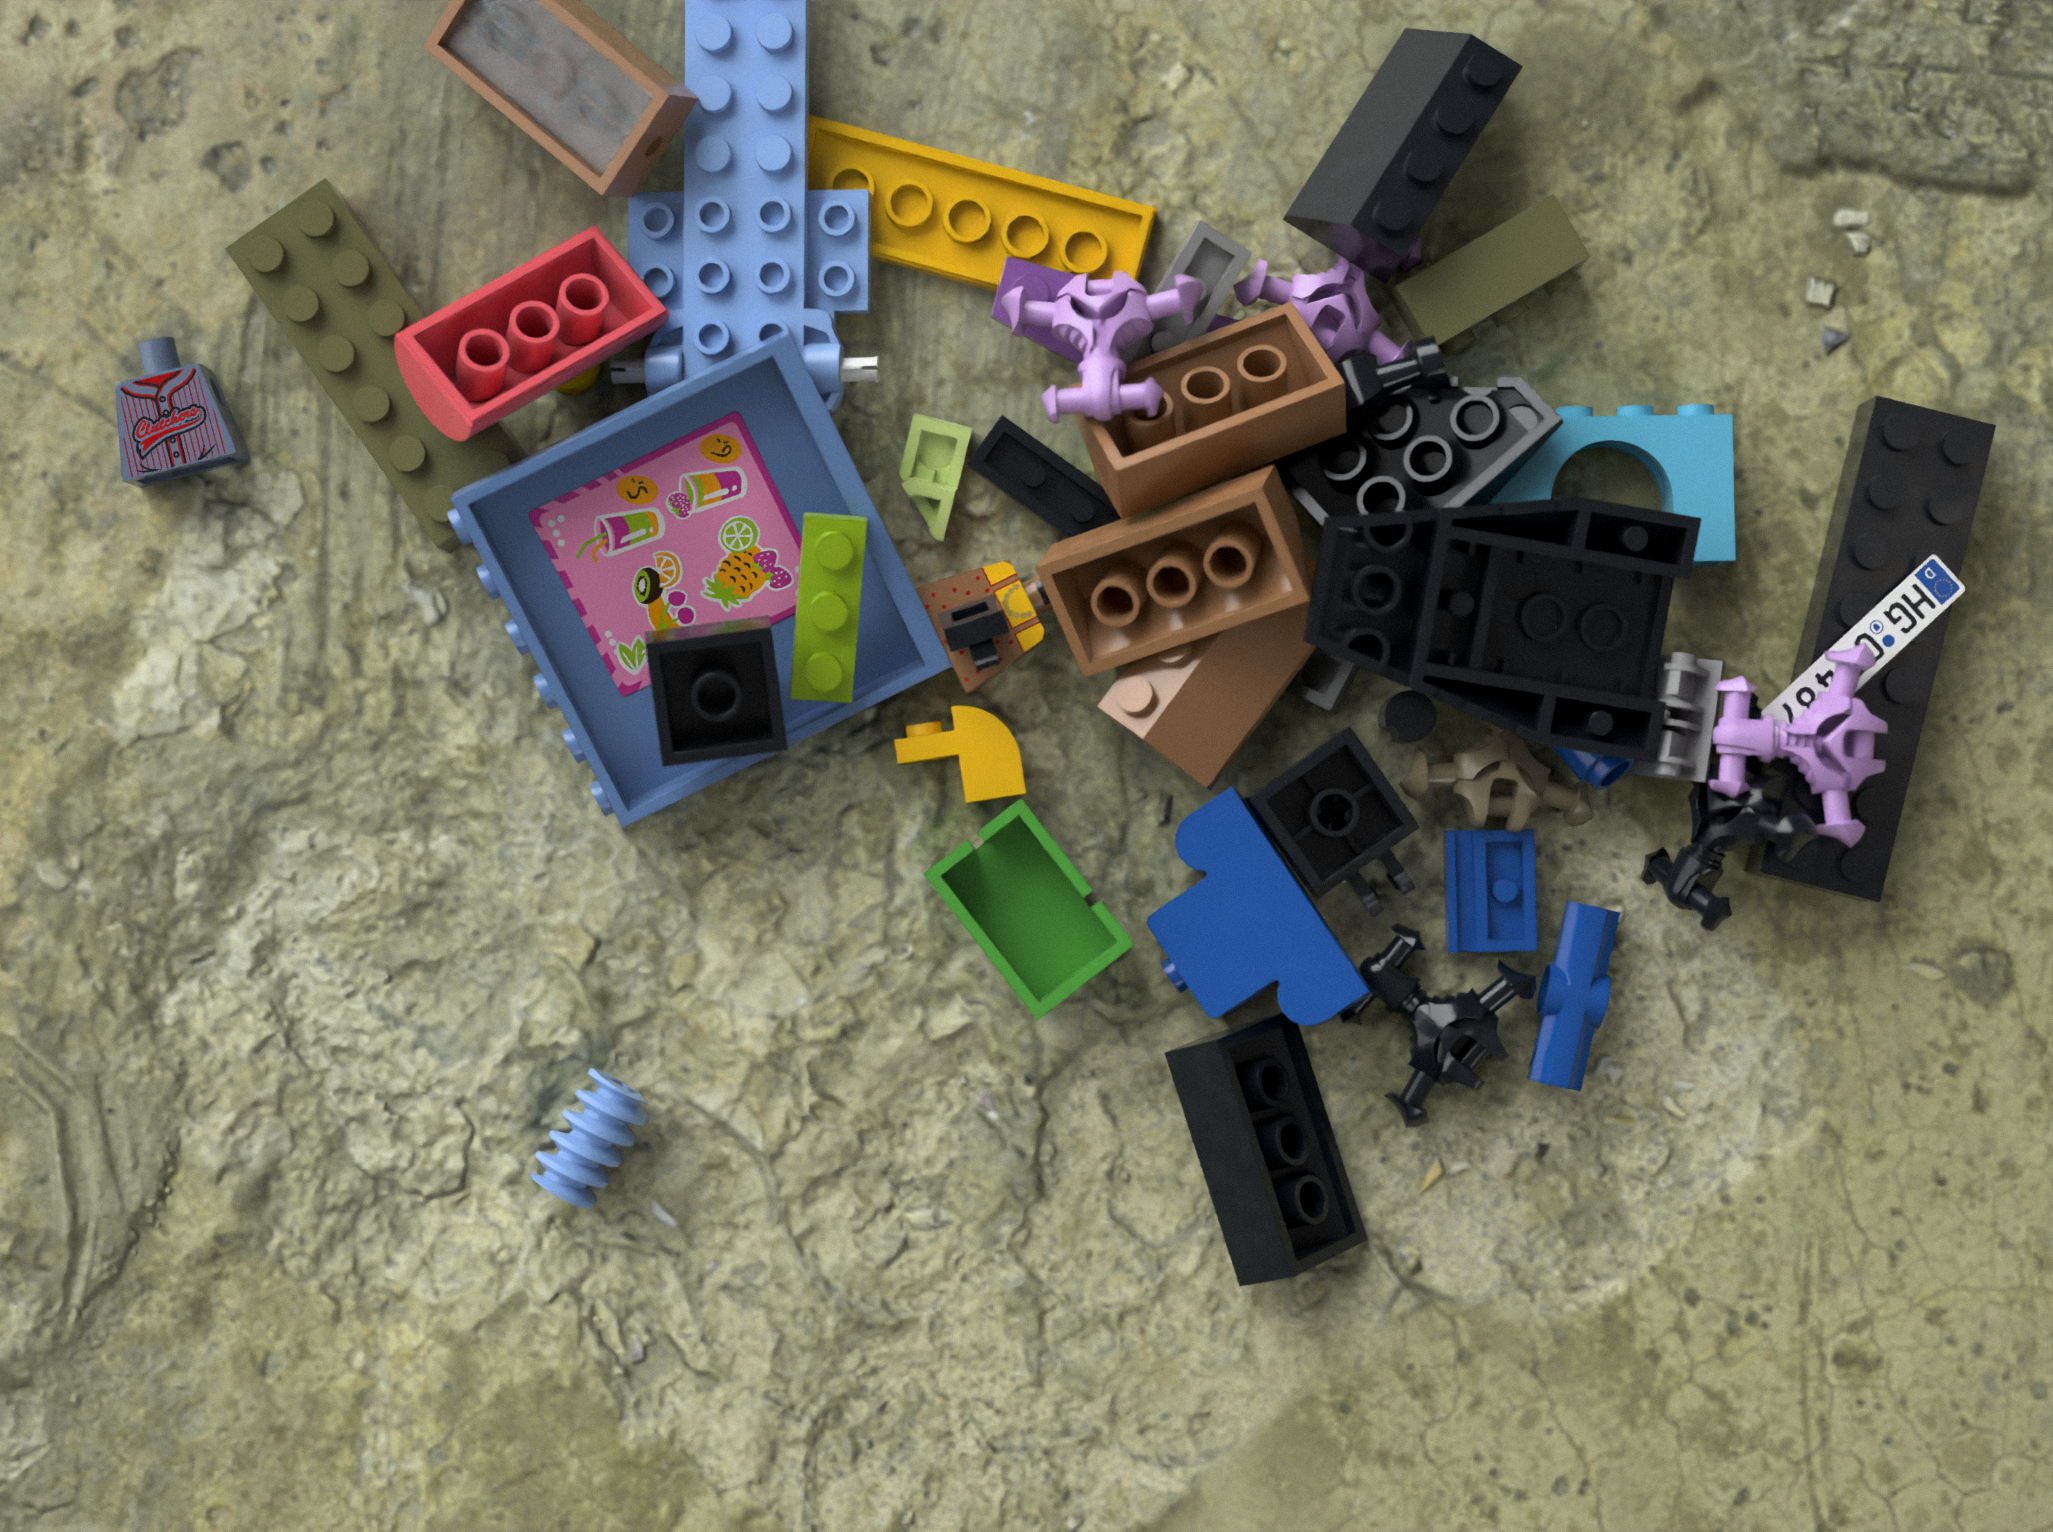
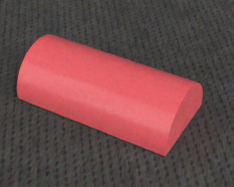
M594 225L395 334L394 349L402 377L419 408L441 433L452 440L460 442L467 440L660 329L667 323L670 312L599 228Z

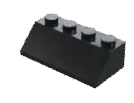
M1405 28L1285 214L1283 220L1387 284L1523 66L1472 34Z
M1279 1012L1199 1038L1165 1052L1239 1286L1295 1277L1368 1240L1298 1023L1291 1021L1283 1012Z

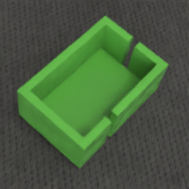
M1020 798L977 832L984 840V844L975 849L971 842L966 840L925 872L924 875L1038 1021L1133 947L1135 943L1100 899L1091 906L1087 904L1084 897L1093 891L1022 798Z

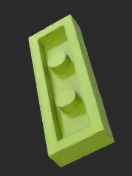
M804 512L789 690L790 699L852 703L867 531L866 517Z

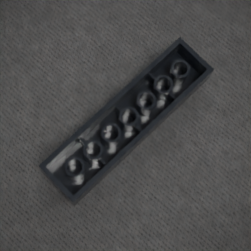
M1875 396L1858 405L1790 685L1824 654V651H1828L1931 555H1936L1959 580L1996 425L1881 396ZM1952 604L1854 694L1855 698L1863 701L1865 707L1872 715L1888 723V734L1875 733L1873 759L1886 761L1885 771L1867 776L1861 781L1856 790L1847 791L1851 820L1856 819L1865 826L1861 839L1850 848L1838 839L1818 834V839L1807 845L1787 864L1775 855V842L1766 839L1763 846H1750L1744 872L1858 901L1880 902ZM1785 756L1784 759L1775 757L1774 760L1771 759L1769 769H1779L1788 776L1789 780L1780 818L1783 819L1794 814H1807L1816 825L1826 824L1822 793L1812 794L1810 784L1805 780V775L1798 771V765L1790 763L1789 757Z

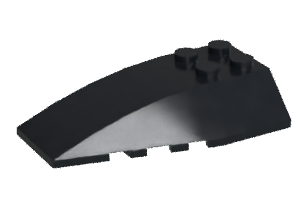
M1583 497L1324 517L1311 590L1312 597L1309 601L1302 641L1532 743L1655 763L1667 702L1653 699L1652 695L1675 577L1690 580L1702 518Z

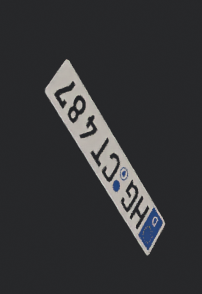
M1931 555L1828 651L1852 649L1864 642L1873 651L1876 665L1867 671L1861 670L1856 687L1857 691L1964 593L1965 586L1936 555ZM1824 653L1763 709L1761 716L1772 714L1773 718L1777 719L1778 722L1786 721L1787 724H1791L1793 718L1801 717L1802 711L1809 709L1810 703L1816 700L1819 690L1829 692L1836 663L1827 661Z

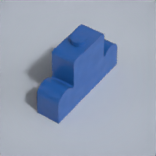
M1232 786L1188 815L1180 823L1175 834V847L1178 855L1187 866L1205 873L1206 877L1152 913L1147 919L1149 929L1169 957L1161 962V965L1180 993L1189 988L1208 1017L1223 1019L1279 982L1278 1003L1282 1012L1291 1021L1306 1026L1325 1024L1373 993L1238 790Z

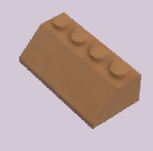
M1292 302L1285 303L1126 364V378L1122 385L1146 383V379L1154 378L1156 383L1163 388L1164 395L1159 401L1158 410L1154 416L1148 417L1147 408L1122 410L1121 414L1114 415L1112 419L1106 421L1095 420L1094 417L1085 416V413H1074L1097 478L1122 520L1347 432L1345 382ZM1079 382L1073 384L1071 386H1068L1067 389L1083 388V383Z
M1275 464L1151 508L1123 520L1121 519L1054 543L1035 567L1084 678L1310 601L1312 597L1298 519Z
M1304 552L1310 589L1312 590L1316 561ZM1309 601L1129 662L1097 707L1121 729L1211 791L1315 650V646L1302 641Z

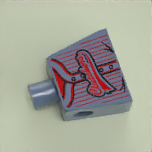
M173 337L154 338L138 344L145 376L122 381L116 385L115 389L123 481L138 488H144L250 461L251 458L247 446L213 371L200 363L181 366Z

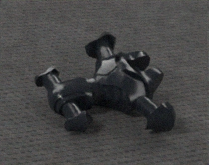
M1746 756L1744 782L1751 789L1742 792L1735 798L1710 788L1709 780H1719L1720 762L1710 764L1707 783L1690 781L1694 786L1688 795L1692 814L1691 844L1687 847H1681L1674 862L1671 861L1664 847L1645 855L1644 868L1641 874L1643 882L1651 885L1658 881L1663 885L1665 895L1671 904L1680 909L1695 910L1703 916L1700 925L1706 931H1714L1724 920L1732 916L1729 897L1718 898L1712 893L1716 883L1724 873L1721 866L1723 865L1722 860L1726 857L1725 852H1731L1743 846H1763L1766 839L1775 842V855L1787 864L1807 845L1818 839L1816 824L1807 814H1794L1783 819L1780 818L1783 800L1789 785L1788 776L1779 769L1774 768L1760 772L1763 762L1759 761L1756 756Z
M1396 923L1390 927L1397 933L1396 937L1381 954L1377 952L1373 957L1368 956L1358 968L1373 993L1339 1016L1342 1023H1354L1362 1026L1361 1015L1374 999L1378 997L1386 1004L1385 1010L1389 1015L1394 1012L1396 1016L1400 1014L1403 1020L1407 1019L1410 1022L1407 1027L1412 1033L1409 1038L1412 1047L1409 1050L1411 1060L1407 1065L1415 1070L1401 1095L1391 1091L1384 1096L1394 1104L1401 1114L1405 1128H1416L1429 1122L1427 1110L1422 1106L1435 1083L1441 1086L1459 1083L1480 1090L1485 1081L1475 1073V1070L1491 1053L1503 1062L1509 1056L1497 1035L1499 1017L1495 1012L1517 995L1520 999H1533L1537 988L1536 975L1516 971L1499 959L1497 968L1502 976L1481 993L1477 994L1471 988L1467 993L1458 992L1455 996L1446 994L1443 998L1434 994L1431 998L1426 995L1427 991L1421 989L1422 985L1418 984L1420 978L1414 975L1408 977L1400 970L1416 950H1426L1421 939V933Z

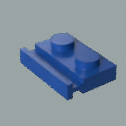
M1521 829L1519 833L1506 830L1443 831L1446 952L1537 951L1534 829Z

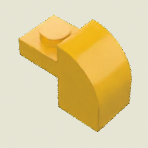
M964 705L951 706L954 724L953 731L943 732L941 721L906 726L907 738L894 740L897 763L899 765L959 756L967 804L1027 795L1021 756L1015 738L1002 721L983 709Z

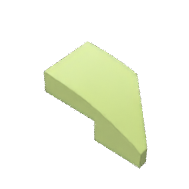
M915 413L912 418L899 472L903 480L901 485L908 497H911L929 526L928 530L933 538L944 541L973 428Z

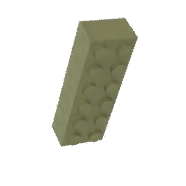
M324 178L226 247L225 250L437 548L451 554L463 545L453 529L447 514L448 511L455 509L451 501L454 492L528 455L502 419L467 440L459 442L441 433L419 408L400 372L395 355L394 339L395 334L423 320L428 315L343 195Z

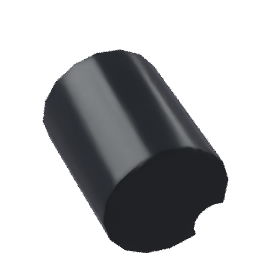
M1414 690L1402 691L1386 699L1380 707L1378 714L1379 728L1389 730L1391 741L1395 743L1408 744L1420 741L1428 736L1435 726L1437 718L1435 706L1430 698Z

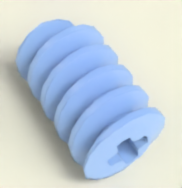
M590 1068L588 1074L599 1087L596 1092L582 1089L576 1090L574 1094L586 1109L583 1113L564 1109L561 1115L572 1127L570 1134L551 1130L548 1136L559 1148L557 1154L538 1151L535 1157L546 1171L543 1175L530 1172L528 1174L534 1181L571 1205L592 1209L598 1201L589 1186L605 1188L611 1180L602 1165L619 1167L624 1160L622 1153L614 1144L632 1146L637 1140L635 1133L627 1123L645 1126L650 1119L648 1112L640 1103H648L643 1096L613 1076L601 1070Z

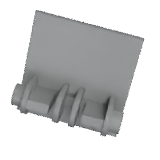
M1673 652L1672 656L1660 655L1652 698L1667 703L1655 763L1635 760L1625 774L1707 783L1713 749L1712 735L1714 727H1716L1721 691H1715V687L1718 681H1723L1725 661L1697 659V655L1682 652Z

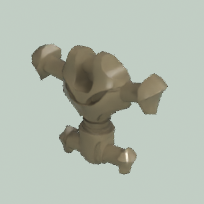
M1492 724L1488 727L1490 734L1484 735L1481 743L1475 742L1472 748H1466L1462 753H1453V762L1427 763L1425 753L1415 749L1411 767L1407 775L1399 783L1404 793L1415 800L1422 797L1429 787H1452L1453 796L1462 804L1471 825L1479 827L1485 825L1487 815L1504 818L1506 831L1519 833L1530 813L1535 809L1541 808L1542 803L1564 810L1563 819L1571 827L1584 825L1594 818V813L1588 800L1587 783L1584 784L1579 781L1572 788L1548 779L1551 769L1542 765L1540 760L1535 759L1533 752L1527 750L1526 742L1521 737Z

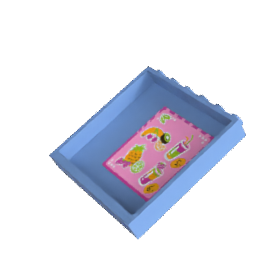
M788 329L455 491L451 498L455 509L448 511L447 514L453 529L464 546L473 542L484 564L476 567V570L485 590L493 601L500 597L503 598L513 619L505 622V625L515 647L521 655L531 652L541 671L540 674L534 676V681L542 699L549 709L557 706L560 707L569 725L568 728L562 730V734L572 756L577 763L587 759L597 778V781L590 784L597 804L606 817L615 813L622 828L777 753L769 752L663 767L645 647V631L769 615L787 747L953 666ZM804 512L863 516L867 518L852 703L790 699L789 690Z

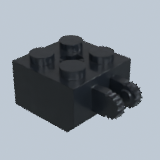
M1351 727L1342 729L1244 798L1313 898L1322 897L1345 880L1367 912L1374 918L1384 911L1381 904L1382 900L1359 872L1360 869L1374 859H1377L1386 872V877L1391 885L1400 891L1402 895L1405 896L1415 889L1411 878L1390 848L1420 827ZM1325 796H1329L1330 803L1336 802L1338 798L1345 806V809L1339 814L1343 824L1333 831L1331 823L1325 824L1323 827L1317 819V816L1322 811L1319 802Z

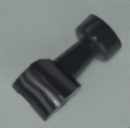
M1434 335L1414 342L1412 344L1413 356L1380 364L1375 354L1366 353L1351 356L1348 360L1335 365V368L1345 382L1346 422L1359 421L1369 417L1373 418L1381 412L1388 394L1422 378L1425 386L1428 388L1450 382Z

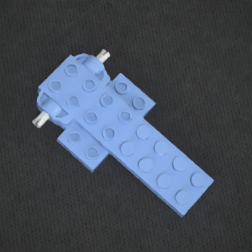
M685 0V87L699 97V100L684 121V191L637 192L634 197H629L628 264L670 312L667 323L656 330L650 345L647 346L645 359H612V369L615 371H625L611 372L612 383H645L647 394L650 397L788 329L830 416L836 415L843 401L845 382L879 383L880 380L878 370H866L880 369L879 356L845 358L844 347L837 334V315L871 314L872 194L869 189L808 190L809 0Z

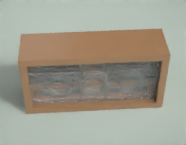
M451 0L422 46L602 196L634 197L699 100V97L580 0Z

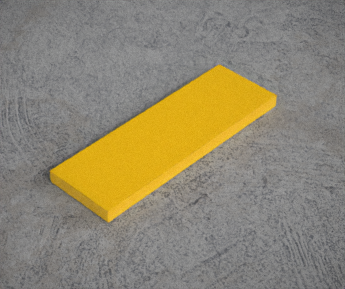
M809 114L808 190L869 189L872 194L871 259L997 292L1004 261L1007 256L1074 275L1088 273L1092 280L1113 279L1114 271H1124L1133 280L1138 282L1157 208Z

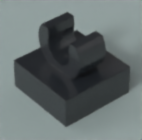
M996 594L938 614L951 652L969 647L977 671L1000 664L992 638L1010 631Z

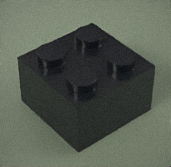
M769 615L645 631V647L663 767L788 750Z

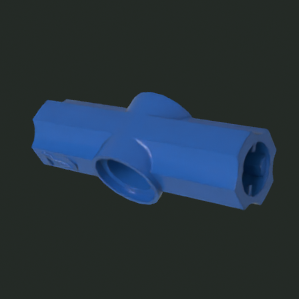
M1566 901L1553 962L1547 964L1539 987L1537 1015L1541 1017L1533 1044L1532 1057L1528 1066L1527 1079L1547 1085L1581 1091L1594 1029L1600 1028L1608 1006L1611 979L1607 975V970L1614 948L1620 912Z

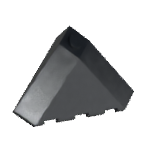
M1449 376L1450 382L1433 388L1426 387L1422 378L1412 383L1411 386H1405L1388 394L1381 412L1373 418L1369 417L1359 421L1346 422V433L1266 463L1264 466L1266 468L1275 464L1286 492L1322 531L1324 517L1488 504L1563 424V420L1522 377H1498L1497 387H1460L1459 376Z

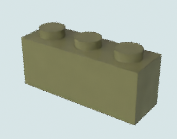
M1552 194L1394 287L1389 298L1415 342L1434 335L1439 350H1441L1445 358H1448L1477 340L1472 331L1493 319L1497 328L1529 310L1524 300L1545 289L1549 297H1552L1578 282L1581 277L1577 269L1581 268L1591 256L1556 197Z

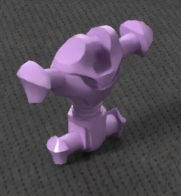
M1417 235L1400 261L1401 269L1405 273L1413 267L1422 264L1421 253L1424 240L1419 235ZM1335 253L1337 262L1334 264V269H1329L1326 273L1319 272L1316 275L1296 274L1293 276L1292 283L1266 275L1267 261L1258 259L1254 269L1243 280L1233 285L1236 298L1244 307L1255 303L1258 298L1279 305L1292 302L1333 364L1340 359L1358 355L1362 350L1375 354L1380 364L1409 357L1413 341L1409 340L1399 348L1377 330L1382 323V319L1371 305L1365 286L1368 277L1371 275Z
M1114 271L1113 279L1090 280L1088 273L1076 275L1058 292L1055 303L1029 300V296L1023 286L1008 291L1002 297L1001 303L1009 314L1012 324V335L1021 338L1028 325L1052 327L1051 334L1054 338L1074 346L1083 354L1084 360L1078 367L1083 388L1057 389L1056 385H1051L1041 396L1048 420L1053 423H1059V414L1085 413V416L1094 417L1095 420L1106 421L1112 419L1114 415L1121 414L1122 410L1147 408L1148 417L1154 416L1157 413L1159 401L1164 395L1163 388L1156 383L1154 378L1146 379V383L1122 385L1126 378L1127 366L1121 360V354L1133 343L1153 330L1152 320L1182 313L1186 325L1193 322V309L1203 292V286L1192 276L1178 274L1175 276L1176 289L1148 295L1143 285L1133 280L1127 272Z
M1865 642L1852 649L1824 651L1825 659L1836 663L1829 692L1819 690L1816 700L1810 703L1809 709L1802 711L1801 717L1793 718L1791 724H1787L1786 721L1778 722L1777 719L1773 718L1772 714L1762 716L1760 720L1749 719L1750 693L1756 690L1758 686L1750 683L1742 675L1731 680L1718 681L1715 691L1725 692L1723 718H1719L1718 727H1714L1712 739L1713 744L1717 745V753L1721 754L1719 780H1709L1710 788L1735 798L1742 792L1751 789L1744 782L1746 756H1756L1759 761L1769 764L1771 759L1774 760L1775 757L1784 759L1785 756L1789 757L1790 763L1798 765V771L1805 775V780L1810 784L1812 794L1822 793L1826 824L1816 825L1817 833L1838 839L1850 848L1861 839L1865 826L1856 819L1851 820L1847 791L1856 790L1861 781L1867 776L1885 771L1886 764L1885 760L1873 759L1875 733L1888 734V723L1872 715L1865 707L1863 701L1854 697L1861 670L1867 671L1876 665L1873 651Z

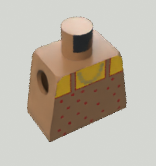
M1010 560L915 588L967 696L978 691L1047 640L1046 632L1038 615L1053 607L1042 582L1037 575L1021 583ZM996 594L1010 632L992 638L1000 664L977 671L969 647L953 652L950 651L938 614Z

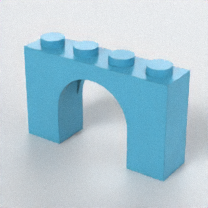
M1710 404L1678 406L1677 415H1654L1653 406L1650 405L1617 407V416H1593V407L1589 406L1556 408V413L1562 418L1563 424L1488 503L1551 499L1552 486L1556 475L1570 456L1594 448L1618 450L1638 460L1649 471L1659 490L1661 511L1702 518L1692 567L1724 566L1736 561L1733 414H1714V405Z

